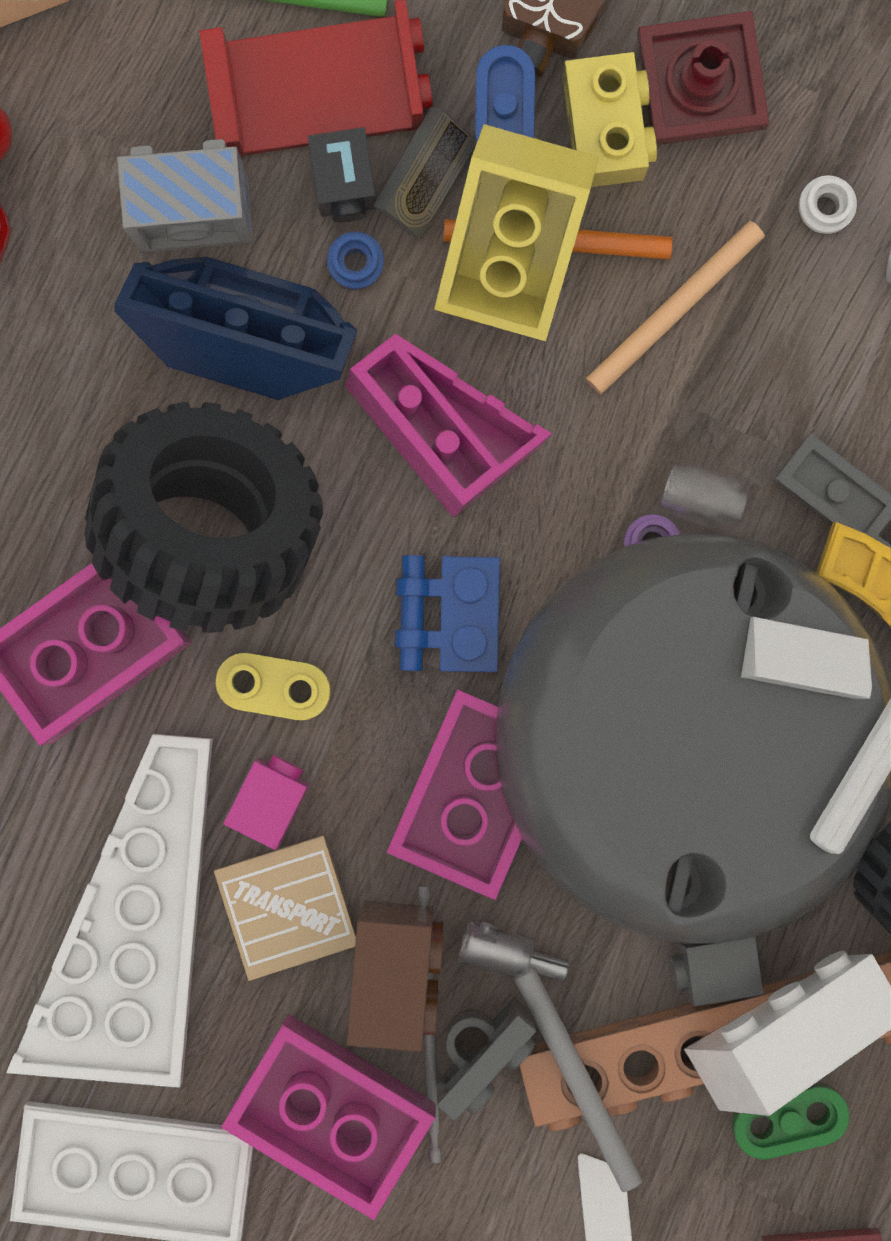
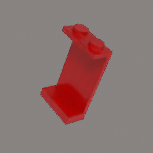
M406 0L394 1L395 16L232 41L226 40L222 27L199 30L215 139L224 140L226 147H237L239 155L246 156L309 146L308 135L365 127L366 137L417 130L423 121V110L433 107L428 73L417 75L414 54L424 53L420 17L409 19Z

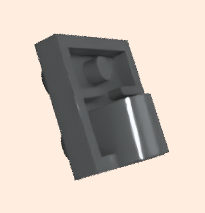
M513 997L494 1019L482 1011L469 1009L459 1012L448 1024L446 1048L448 1056L454 1064L437 1081V1106L454 1122L465 1110L471 1115L480 1110L496 1089L491 1082L505 1066H508L511 1070L516 1069L535 1047L536 1043L531 1039L536 1032L532 1014L517 998ZM477 1027L483 1030L488 1036L486 1046H483L476 1053H467L461 1050L456 1044L455 1039L464 1028Z

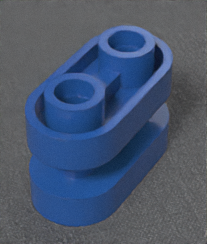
M511 45L494 47L487 51L478 63L476 70V144L484 124L534 138L535 69L528 54L518 47Z

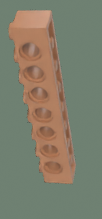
M891 951L874 955L875 960L891 985ZM815 971L762 984L763 995L700 1006L688 1003L571 1033L569 1036L583 1064L591 1066L598 1071V1080L594 1086L610 1116L629 1113L638 1108L637 1101L659 1096L662 1102L680 1100L694 1094V1086L704 1084L692 1062H687L681 1058V1048L687 1039L693 1036L706 1037L766 1002L777 990L788 984L800 982L814 974ZM891 1030L880 1037L884 1038L885 1043L891 1044ZM546 1041L536 1042L531 1053L519 1065L534 1125L539 1127L547 1124L549 1131L574 1127L582 1122L581 1115L583 1114ZM636 1051H647L654 1056L652 1069L640 1077L627 1074L624 1071V1063L627 1057Z

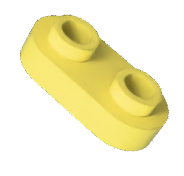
M239 653L226 659L219 667L216 675V689L220 698L231 708L293 720H308L321 714L327 707L331 697V685L326 674L315 665L250 653ZM243 670L250 672L255 679L254 687L248 693L239 692L234 685L235 676ZM299 680L306 681L312 689L310 699L304 703L296 702L290 693L292 685Z

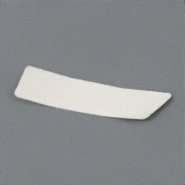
M579 1154L578 1168L586 1241H632L627 1191H621L607 1162L586 1154Z

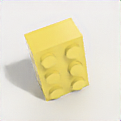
M484 124L471 158L434 310L546 341L599 157Z

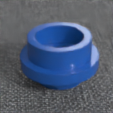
M353 231L339 236L331 244L327 254V266L330 275L339 285L351 290H360L371 286L379 279L384 268V255L381 246L372 236L363 232ZM352 253H361L366 257L367 263L363 269L351 271L345 265L346 258Z

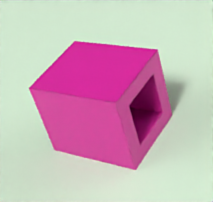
M272 755L269 763L261 759L254 761L223 824L276 850L281 845L311 785L300 779L304 770L276 755Z

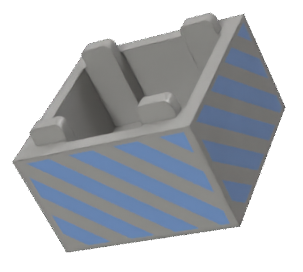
M218 139L204 141L203 150L154 154L151 146H137L131 148V156L117 157L123 229L141 253L254 243L248 175L237 147H226L224 140Z

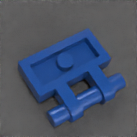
M402 556V578H396L395 596H401V629L395 630L394 647L400 648V670L423 671V648H440V671L497 672L500 557L442 556V579H424L425 556ZM424 597H441V631L423 630Z

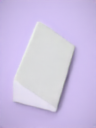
M751 617L741 678L851 699H870L872 680L869 640Z

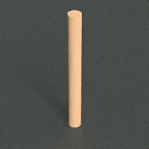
M748 221L585 378L588 384L598 394L602 395L765 237L759 226L752 221Z

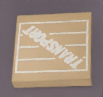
M325 834L214 870L248 981L355 947L356 931Z

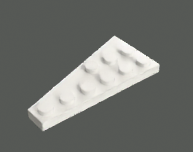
M152 734L126 794L122 810L112 833L107 838L93 877L85 889L52 965V971L41 997L33 1009L27 1023L28 1027L6 1073L178 1088L183 1084L212 738Z

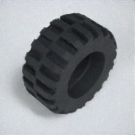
M189 402L168 405L167 412L164 413L159 408H155L138 415L136 423L133 421L128 422L114 433L112 442L105 445L99 458L85 515L87 523L84 536L86 548L93 554L91 563L96 572L103 580L111 578L110 590L123 603H127L129 600L133 601L138 605L136 612L154 621L156 616L171 621L170 628L187 631L189 625L202 627V633L223 632L225 625L232 624L234 630L254 625L258 616L267 618L281 609L284 600L292 597L300 583L321 529L319 523L323 516V500L317 492L319 484L310 466L302 467L305 457L293 442L286 445L281 440V431L268 422L262 426L252 421L253 414L238 408L236 413L221 410V404L204 402L201 408H190ZM175 497H195L209 500L232 512L241 520L249 533L228 538L200 535L175 523L162 511L157 503Z

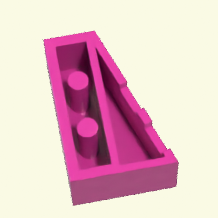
M394 334L350 368L345 387L450 515L455 518L541 449L552 433L538 424L533 426L505 408V403L491 394L486 396L458 378V373L399 335Z

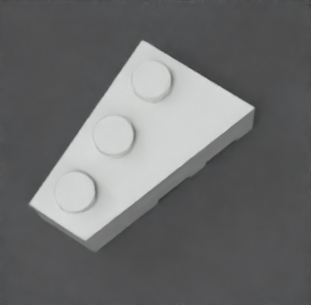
M843 950L829 955L814 966V974L800 982H794L774 992L766 1002L684 1049L719 1111L770 1116L891 1030V985L873 954L847 955Z

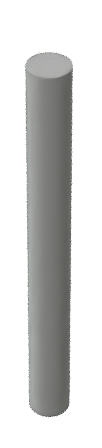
M531 968L522 972L514 980L622 1192L634 1189L643 1180L536 969Z

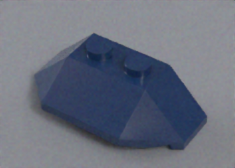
M207 256L173 259L152 265L150 262L134 263L114 306V312L167 367L276 400L340 380L357 335V329L349 322H344L337 310L316 289Z

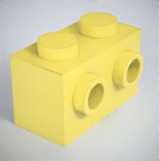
M634 52L565 61L562 84L571 149L599 157L591 187L644 181L649 168V162L657 160L653 126L644 127L641 106L649 105V84L646 70H636Z

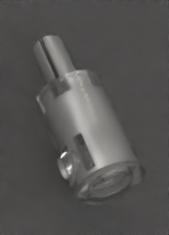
M467 921L456 963L513 979L522 972L535 968L538 974L564 980L569 969V962L567 960L533 951L535 939L497 929L494 925L486 922L479 924L472 921Z

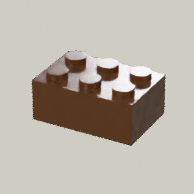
M365 900L357 922L347 1046L421 1052L423 1035L435 1036L439 980L428 979V973L440 974L444 922L432 921L433 906Z

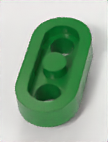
M815 1083L770 1116L734 1112L731 1124L732 1133L740 1148L749 1156L762 1160L772 1159L834 1143L842 1137L848 1127L849 1109L845 1100L835 1089L823 1083ZM816 1102L825 1104V1114L821 1119L813 1121L807 1118V1109L811 1104ZM765 1116L769 1118L770 1126L766 1132L762 1134L751 1132V1123L756 1117Z

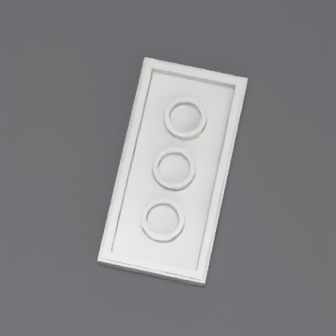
M28 1101L24 1106L10 1221L168 1241H242L254 1147L222 1129V1125Z

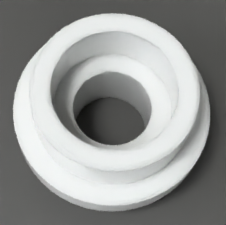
M829 175L818 177L808 183L802 191L798 204L799 213L803 222L815 232L822 234L839 232L854 218L857 209L855 192L845 180L839 177ZM822 197L832 199L836 205V212L832 215L821 213L817 207L818 199Z

